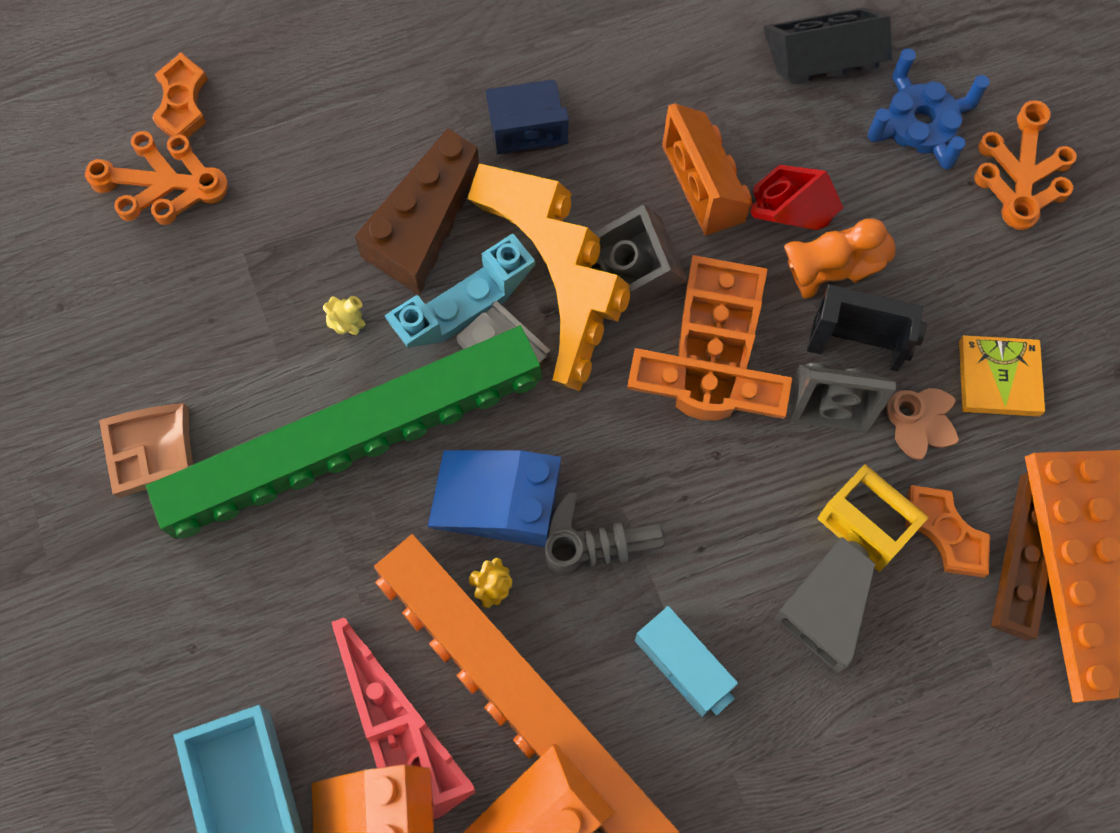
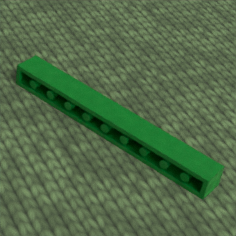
M519 325L145 485L159 527L172 538L182 539L191 537L199 533L202 526L214 521L224 522L233 519L239 514V510L253 504L260 506L270 503L277 498V494L290 488L301 489L307 487L315 481L316 477L327 472L338 473L344 471L357 459L364 456H379L388 451L392 444L401 440H416L425 435L427 429L441 423L442 425L453 424L462 419L464 413L473 409L490 408L496 405L501 400V397L510 393L527 392L533 389L538 381L543 380L541 367L522 326Z

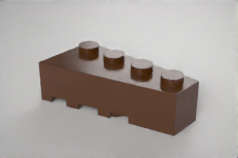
M447 128L354 235L360 256L420 296L425 286V279L439 257L438 252L453 228V221L458 210L462 209L470 192L479 165L478 147Z

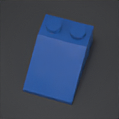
M444 450L428 528L545 547L549 538L550 524L553 518L559 485L561 457L521 450Z

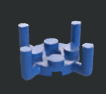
M906 48L902 50L892 74L899 92L892 98L888 110L882 108L876 111L867 137L871 142H878L892 137L896 143L904 148L907 144L918 148L916 152L934 153L941 167L949 170L954 167L966 144L962 137L955 136L962 124L961 113L978 106L990 81L984 75L977 76L967 96L957 100L946 92L943 84L933 81L927 84L913 85L908 73L916 53L914 50ZM915 114H926L931 118L932 122L925 124L915 118Z

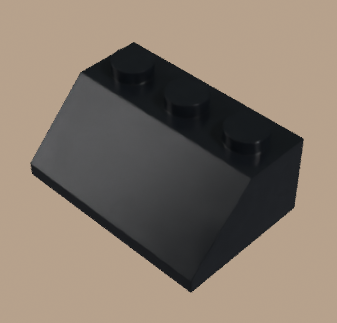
M864 7L764 26V34L777 73L790 80L791 83L808 82L812 80L811 75L824 73V76L827 77L840 76L846 73L845 69L858 67V70H872L879 68L880 62L892 60L890 16Z

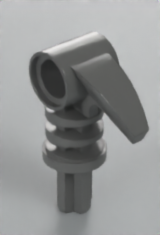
M569 492L558 505L550 524L549 538L545 546L546 564L553 573L560 576H568L579 569L581 562L588 561L591 567H595L596 560L603 559L606 565L610 564V557L616 556L620 564L628 563V554L663 548L665 546L664 532L661 525L658 524L624 530L621 522L614 523L613 532L606 533L603 527L599 528V535L592 536L590 530L577 532L571 526L577 494ZM566 545L575 551V556L568 561H560L554 557L553 551L558 546Z

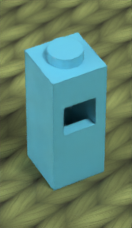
M669 606L636 634L635 642L701 717L710 710L717 716L735 699L730 692L738 682Z

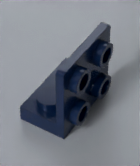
M555 80L486 90V99L497 155L568 144L569 119L566 107H561Z

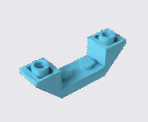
M513 233L482 253L483 268L435 299L424 304L420 297L416 295L385 315L386 320L407 348L444 342L469 326L483 312L486 313L495 301L502 304L510 297L536 265L533 257Z

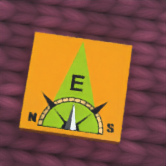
M966 335L961 337L959 340L962 412L1038 417L1045 413L1040 340Z

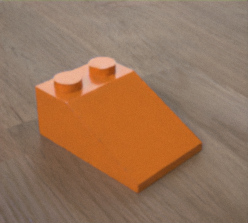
M399 765L363 770L312 782L313 833H434L431 768Z

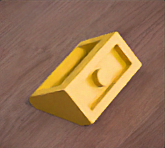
M864 464L827 503L817 519L839 538L843 537L848 542L854 541L861 545L868 552L869 559L875 563L874 568L880 573L929 517ZM860 482L864 483L911 523L909 528L896 542L846 500Z

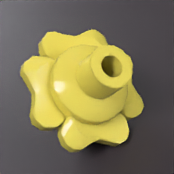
M332 296L329 302L323 305V310L327 313V326L334 329L338 334L351 333L352 335H357L359 330L365 327V322L361 319L362 313L359 311L362 307L361 300L355 296H350L348 300H340Z

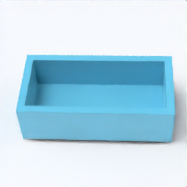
M257 705L174 734L198 833H304L270 711L261 705Z

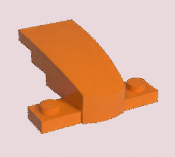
M692 255L681 322L678 356L635 348L627 389L676 398V408L684 414L699 420L718 421L731 416L733 410L784 419L788 407L792 377L747 369L755 339L768 269Z

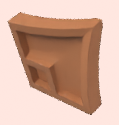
M184 403L140 409L99 420L112 494L119 498L146 490L145 485L193 465L189 434V408Z

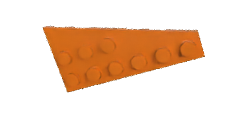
M1120 450L1032 453L1025 456L1072 701L1076 703L1119 698Z

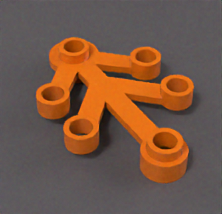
M1036 100L1026 102L1017 115L1018 127L1022 131L1019 161L1004 145L1002 136L996 132L986 133L978 145L979 152L985 157H994L1016 183L1014 192L999 176V168L992 163L981 164L974 175L975 183L978 186L990 188L1004 204L1001 210L1002 217L1010 227L1017 230L1032 228L1039 220L1042 208L1052 202L1061 203L1066 201L1073 192V184L1069 179L1057 177L1047 189L1034 196L1031 195L1033 184L1055 171L1064 172L1069 170L1077 159L1076 152L1071 147L1061 146L1056 149L1052 156L1035 165L1038 133L1043 130L1051 116L1048 106ZM986 142H992L996 147H990ZM1059 156H1064L1068 162L1062 161ZM982 173H988L991 175L992 178H986L983 176ZM1055 187H1061L1065 193L1058 192ZM1016 211L1022 212L1024 216L1018 214Z
M146 131L135 133L131 138V145L136 154L144 157L155 171L114 168L109 161L102 159L91 161L85 171L86 180L92 189L99 193L110 192L118 184L149 187L135 197L123 195L115 201L114 208L119 217L124 221L135 220L142 210L152 205L151 213L159 224L167 225L172 223L178 214L198 201L208 204L221 201L228 189V180L225 174L217 168H205L192 152L189 140L184 135L172 136L167 142V148L174 159L183 162L191 175L176 174L156 149V143L152 135ZM142 142H149L146 146L139 147V144ZM178 145H185L181 150H174ZM214 181L211 185L204 186L206 183ZM175 189L186 190L172 201L161 199ZM133 205L129 211H122L125 206ZM170 209L167 214L159 215L161 210Z

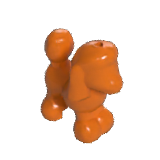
M874 218L861 220L855 226L845 230L826 232L812 242L792 241L784 246L789 259L787 261L803 299L816 295L820 285L828 281H843L849 278L852 282L857 283L883 270L887 263L893 261L896 256V246L893 237L886 230L883 222Z

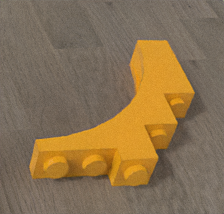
M479 164L467 199L481 210L505 218L518 226L533 241L546 262L557 292L561 319L559 353L552 380L566 388L580 392L582 384L588 380L591 373L592 363L590 360L594 348L603 337V320L605 318L616 322L619 321L621 312H624L629 304L630 285L618 275L591 269V266L597 262L600 254V238L588 227L563 222V219L568 216L571 209L572 193L559 181Z

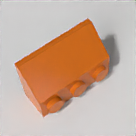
M676 103L668 105L662 147L704 236L746 222L749 207L752 205L751 194L747 186H741L735 161L731 155H726L722 147V136L716 125L712 126L707 114Z
M555 743L463 833H594L615 811Z

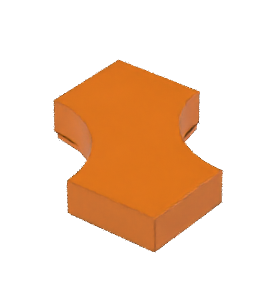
M181 52L155 74L158 82L163 87V99L160 107L152 115V119L155 125L170 138L174 135H184L188 139L206 123L202 113L197 108V97L201 87L208 78L201 68Z
M911 485L908 488L907 499L929 517L917 531L926 535L939 550L944 572L983 578L989 575L990 535L972 528L961 518L954 506L952 491ZM906 520L905 527L909 528L911 523Z

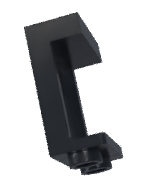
M828 284L813 319L807 351L822 355L830 337L835 336L892 350L893 356L890 370L898 372L905 360L911 361L916 345L921 346L927 328V323L921 322L924 306Z

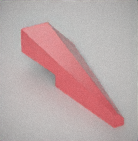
M345 617L331 622L363 729L370 743L377 768L399 765L430 767L433 820L442 817L476 793L472 782L459 768L446 748L436 738Z

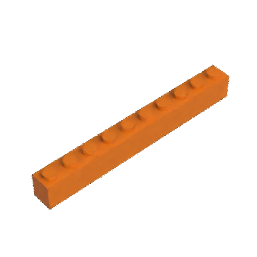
M413 534L374 565L380 577L375 582L376 585L390 601L397 596L406 606L402 614L417 632L424 627L434 638L429 645L444 663L450 658L461 669L456 676L468 691L474 694L479 690L489 701L484 708L501 727L507 722L518 734L512 740L528 759H531L534 755L540 758L556 743L610 805L615 813L599 827L603 833H680Z

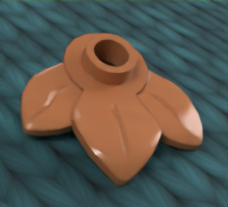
M928 388L920 393L903 390L891 396L886 405V413L889 420L896 426L895 440L905 454L920 461L925 457L928 446L945 448L958 443L957 432L945 415L955 404L956 399L936 388ZM899 407H908L911 411V416L901 413Z

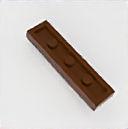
M1027 472L1020 475L991 627L1029 641L1038 637L1048 571Z

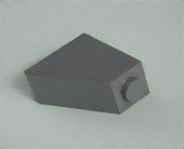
M841 537L773 618L838 674L853 660L875 563L869 559L868 552L861 545L854 541L848 542Z

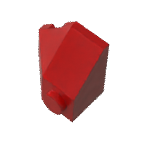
M778 165L754 186L753 194L756 198V203L751 205V214L756 219L819 230L829 225L832 218L844 207L827 171Z

